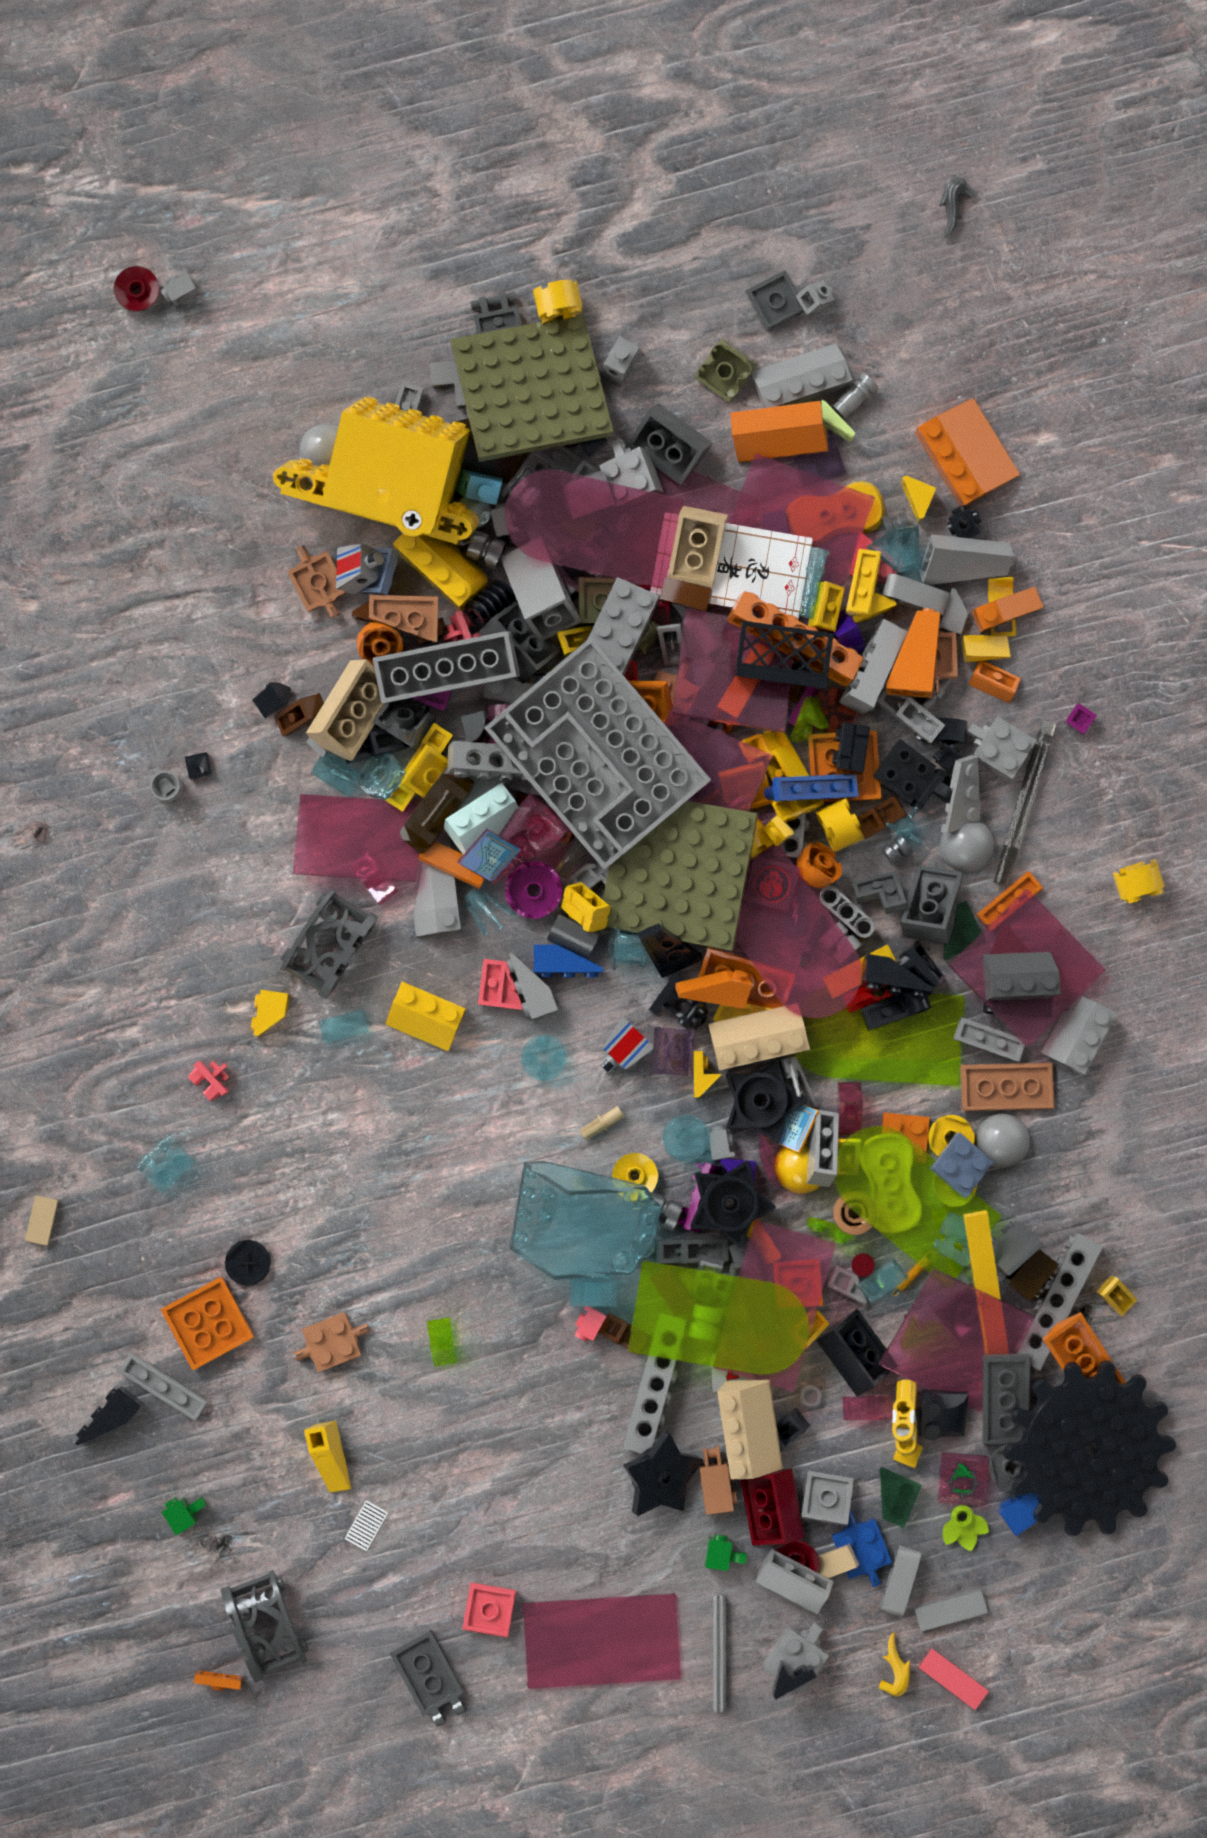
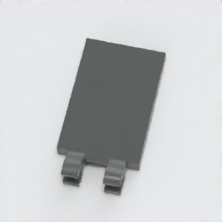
M431 1630L390 1653L421 1714L424 1716L429 1713L436 1727L446 1722L444 1715L440 1711L451 1704L457 1716L467 1710L459 1695L464 1693V1690Z

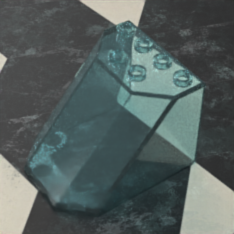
M527 1161L523 1165L510 1250L553 1280L632 1274L638 1268L637 1264L644 1257L648 1258L654 1252L662 1207L654 1200L651 1192L645 1185L547 1161Z

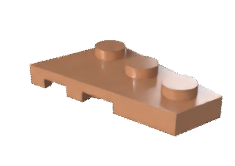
M369 595L370 620L384 623L395 629L438 644L439 597Z

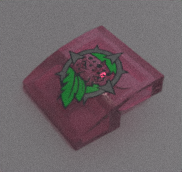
M941 1452L938 1502L984 1506L988 1456Z

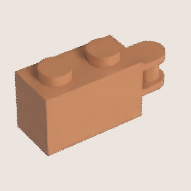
M719 1445L712 1449L702 1447L705 1465H700L699 1470L705 1513L708 1515L734 1511L733 1505L737 1504L736 1491H731L730 1481H734V1479L730 1478L727 1462H721ZM717 1457V1463L708 1464V1458Z

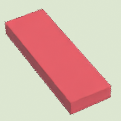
M933 1648L930 1649L918 1666L974 1710H976L989 1692L988 1689Z

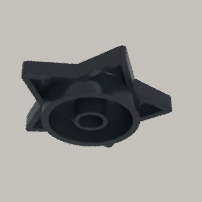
M779 1058L770 1059L754 1074H726L727 1082L734 1097V1105L726 1128H756L771 1141L780 1144L787 1116L806 1104L809 1098L802 1093L798 1097L796 1090L786 1084ZM764 1096L767 1097L766 1105L761 1103V1098Z
M747 1160L724 1175L694 1173L701 1202L690 1224V1227L693 1229L720 1230L738 1248H742L751 1222L776 1208L772 1202L754 1189L750 1163ZM726 1199H733L734 1204L732 1207L725 1205Z
M663 1431L653 1447L645 1450L637 1459L623 1465L635 1489L632 1512L640 1516L660 1505L683 1511L685 1508L686 1484L703 1463V1459L696 1455L680 1452L672 1436L668 1432Z

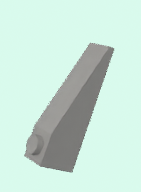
M450 840L439 841V843L451 848ZM424 862L413 914L416 937L462 931L455 877Z

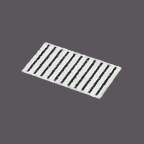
M366 1500L345 1539L367 1551L388 1512Z

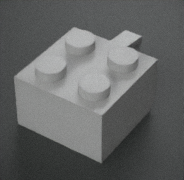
M622 439L611 442L615 454L611 456V460L599 466L601 471H604L616 508L624 510L664 492L647 449L642 447L633 450L631 448L627 449Z
M998 716L990 727L984 725L982 729L972 723L966 732L976 739L974 743L978 747L973 755L978 756L979 764L1008 782L1014 778L1037 741Z
M814 1622L808 1632L803 1629L800 1633L789 1625L763 1661V1667L776 1676L780 1660H782L790 1676L794 1674V1669L804 1664L806 1667L811 1665L817 1674L829 1657L828 1652L819 1646L821 1641L817 1639L823 1628ZM812 1680L795 1690L803 1695Z

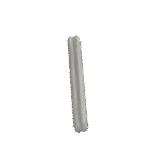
M725 1595L713 1596L714 1712L726 1711Z

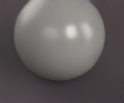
M319 424L309 429L300 442V458L309 459L313 465L320 467L321 464L330 465L338 426Z
M971 821L959 830L948 834L942 833L940 839V851L944 861L951 868L965 873L975 872L985 867L991 860L995 849L993 834L981 821Z
M997 1113L981 1122L975 1134V1146L993 1161L991 1166L1009 1168L1020 1163L1027 1155L1030 1147V1135L1027 1127L1019 1118L1007 1113Z

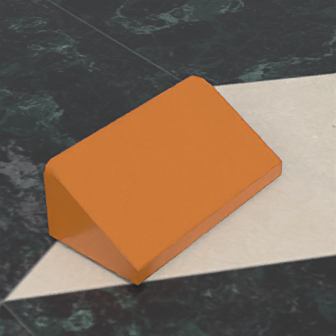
M979 661L969 681V685L1006 703H1010L1021 678L988 662Z

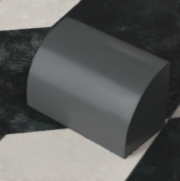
M483 711L461 716L467 742L481 743L486 735L484 727L487 726Z
M559 914L547 940L588 960L600 935L595 932H586L583 930V926Z

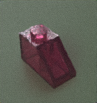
M838 1082V1135L861 1134L863 1109L861 1082Z

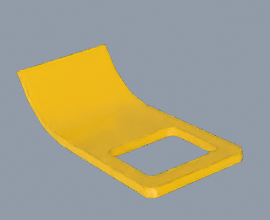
M1014 578L988 579V603L1013 594ZM1015 619L1012 620V632L995 633L994 628H992L991 635L1016 636Z

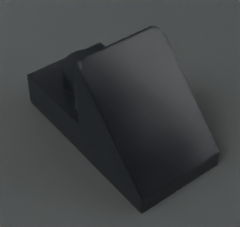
M780 1660L772 1689L775 1700L816 1678L817 1676L812 1666L806 1667L805 1664L794 1669V1674L790 1676L782 1660Z

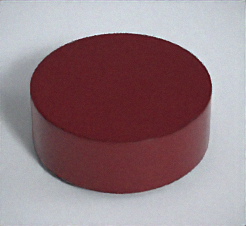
M865 1253L855 1255L851 1261L853 1272L861 1277L870 1275L875 1267L873 1258Z

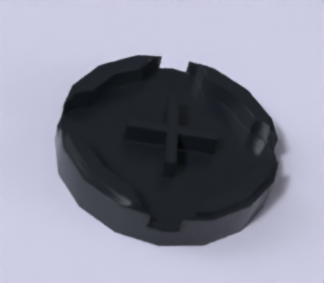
M250 1239L239 1241L232 1245L226 1253L225 1270L230 1279L237 1284L245 1286L256 1285L264 1280L270 1271V1254L266 1247L258 1241Z

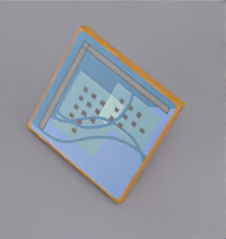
M803 1105L787 1116L780 1145L801 1153L819 1111Z

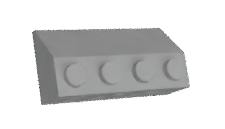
M836 343L755 370L751 374L762 408L800 404L850 387L852 383V377L846 360Z

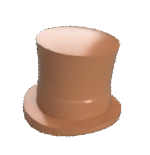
M850 1191L837 1199L833 1208V1217L841 1231L851 1235H859L872 1228L877 1218V1209L870 1196L863 1192Z

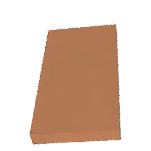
M1053 1063L960 1065L962 1111L1054 1109Z

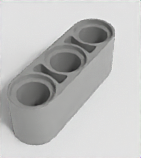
M891 573L888 574L882 593L883 596L893 599L897 603L920 611L925 608L934 609L936 612H940V617L944 615L950 595L943 590Z
M828 886L820 891L818 900L821 906L838 921H841L851 933L860 939L868 938L873 934L875 928L873 921L838 889ZM824 892H833L835 901L833 903H826L823 899ZM846 906L852 910L851 918L845 919L841 916L840 910L842 907ZM859 922H866L869 925V932L867 934H861L858 931L857 926Z
M898 1545L879 1610L903 1617L919 1566L920 1551Z

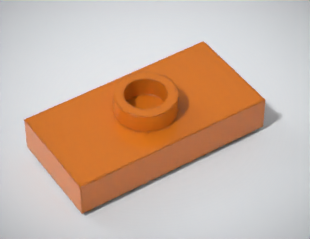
M199 1670L194 1676V1683L211 1686L210 1689L224 1691L225 1688L240 1690L243 1686L244 1677Z

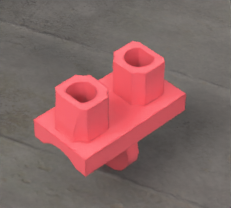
M460 610L449 618L451 624L446 626L449 634L443 636L445 642H455L480 637L481 635L479 633L470 634L468 627L474 626V624L467 616V613H463Z
M198 1061L194 1064L195 1069L192 1070L188 1078L196 1086L205 1078L211 1085L203 1094L211 1102L221 1095L225 1096L229 1090L217 1077L219 1076L224 1082L229 1078L224 1072L228 1065L223 1063L219 1066L215 1061H212L209 1064L214 1070L212 1073L202 1061Z

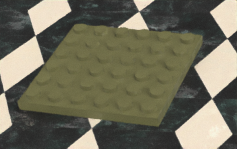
M579 314L576 317L565 320L563 318L555 319V322L552 321L545 324L538 322L450 339L479 462L613 436L614 431L584 314Z
M692 801L683 803L633 847L609 865L603 900L611 906L610 914L607 917V927L638 933L659 923L678 936L681 941L733 951L758 813Z

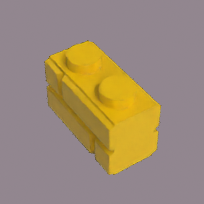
M582 882L565 887L563 895L565 898L562 900L561 908L569 914L571 919L576 920L583 926V930L590 933L607 927V917L611 910L610 905Z

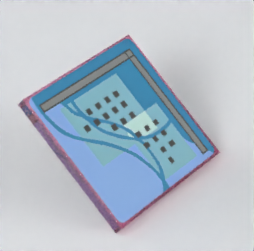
M486 828L458 860V864L492 883L518 854L521 848Z

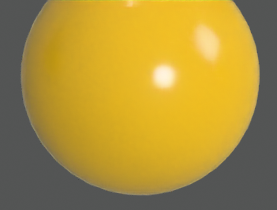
M808 1139L801 1153L782 1146L774 1161V1171L777 1180L785 1189L796 1194L811 1193L821 1187L819 1185L807 1184Z

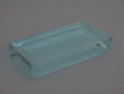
M364 1010L319 1021L324 1043L369 1032Z

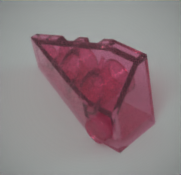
M530 793L519 805L498 835L499 838L517 847L519 852L493 881L486 879L492 884L516 871V868L526 861H532L542 851L553 848L569 830L556 813Z

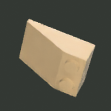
M688 506L682 507L679 513L668 578L713 587L728 515Z

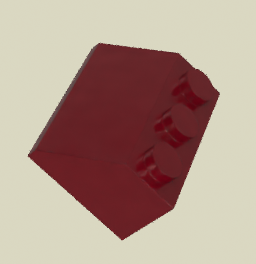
M792 1468L778 1470L754 1479H740L752 1545L787 1544L804 1538Z

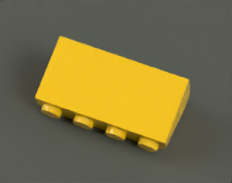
M401 534L393 543L394 549L400 551L399 556L458 611L462 610L464 612L466 603L478 595L480 591L485 590V587L488 585L486 573L472 560L467 559L466 554L454 543L423 534L418 536Z

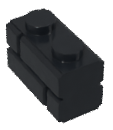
M842 723L841 728L836 729L835 741L839 742L838 751L834 750L832 756V764L836 765V771L863 774L870 731L869 726Z

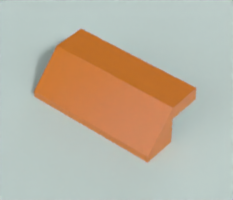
M821 401L730 413L732 437L739 463L828 451L827 429L823 423Z

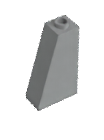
M931 534L919 572L922 583L926 585L1008 575L1010 567L1014 565L1015 553L1012 552L1010 543Z

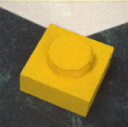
M911 1441L900 1444V1448L903 1450H909L913 1446ZM917 1444L916 1451L907 1456L901 1455L896 1449L892 1459L915 1468L923 1446Z

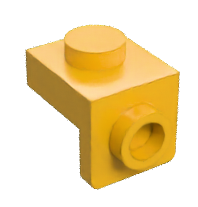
M778 815L763 828L777 847L794 834L790 826L783 822Z

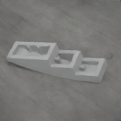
M886 685L878 696L876 703L878 706L929 743H932L945 726L910 696L887 695Z

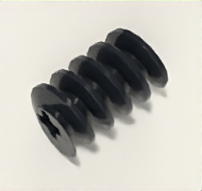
M495 580L491 585L485 587V590L480 591L478 595L466 603L465 610L467 616L475 626L481 628L484 626V622L488 623L491 617L493 618L497 615V612L500 613L504 609L503 607L506 608L510 605V602H514L516 596L513 589L502 580Z

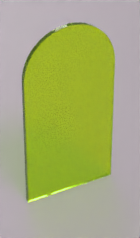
M826 987L811 992L798 1003L810 1050L793 1054L809 1071L831 1078L959 1086L961 1042L953 1040L959 1019L963 1017V995L931 993L928 998L932 1008L867 1031L860 1010L849 1014L843 1002V994L832 999ZM853 988V989H851V990H849V991H847V992H845V993H843V994H846V993H848V992H850V991H853V990H855V989H857V988ZM883 990L872 991V993L879 997L883 995ZM892 995V996H890V997H888V998H885L884 1000L889 999V998H892V997H895V996H898V995Z
M871 1126L855 1132L842 1143L837 1155V1176L834 1181L840 1197L855 1213L946 1288H949L970 1260L963 1214L986 1210L990 1231L1002 1215L973 1191L967 1198L960 1196L930 1169L936 1160L902 1132L886 1126Z
M642 1261L633 1322L630 1329L631 1335L628 1352L762 1375L773 1374L786 1369L804 1351L810 1336L808 1316L799 1298L786 1287L762 1280Z

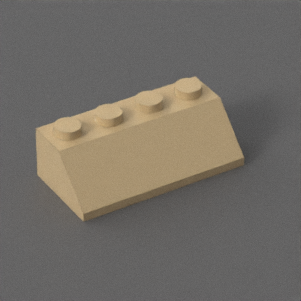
M366 659L351 660L306 732L320 747L349 761L354 759L375 724L373 723L374 718L387 704L381 703L375 668Z
M798 1003L708 1023L719 1070L810 1050Z
M770 1380L725 1381L717 1393L730 1478L754 1479L782 1470L783 1464Z

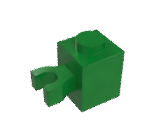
M174 1497L164 1504L166 1508L161 1513L176 1536L198 1522L194 1513L205 1507L207 1503L203 1497H200L191 1504H188L185 1497L179 1500L177 1497Z
M714 1534V1537H708L704 1566L705 1568L728 1571L730 1561L746 1564L747 1554L746 1552L732 1551V1540H728V1536Z

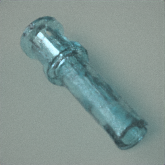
M811 547L809 566L805 569L808 574L798 614V616L813 619L821 578L826 574V570H824L827 556H830V551Z

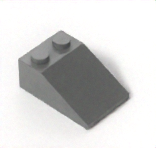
M918 865L907 899L908 909L904 910L901 919L903 937L943 944L949 943L956 916L963 872Z
M1012 1221L1008 1222L1001 1229L1003 1233L999 1237H992L996 1268L999 1272L1008 1276L1044 1245L1018 1221L1014 1223Z

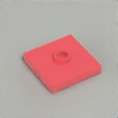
M471 1582L462 1630L508 1638L516 1590Z

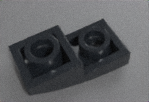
M936 717L945 726L933 741H942V743L946 744L966 743V720ZM917 734L919 742H926L924 738Z

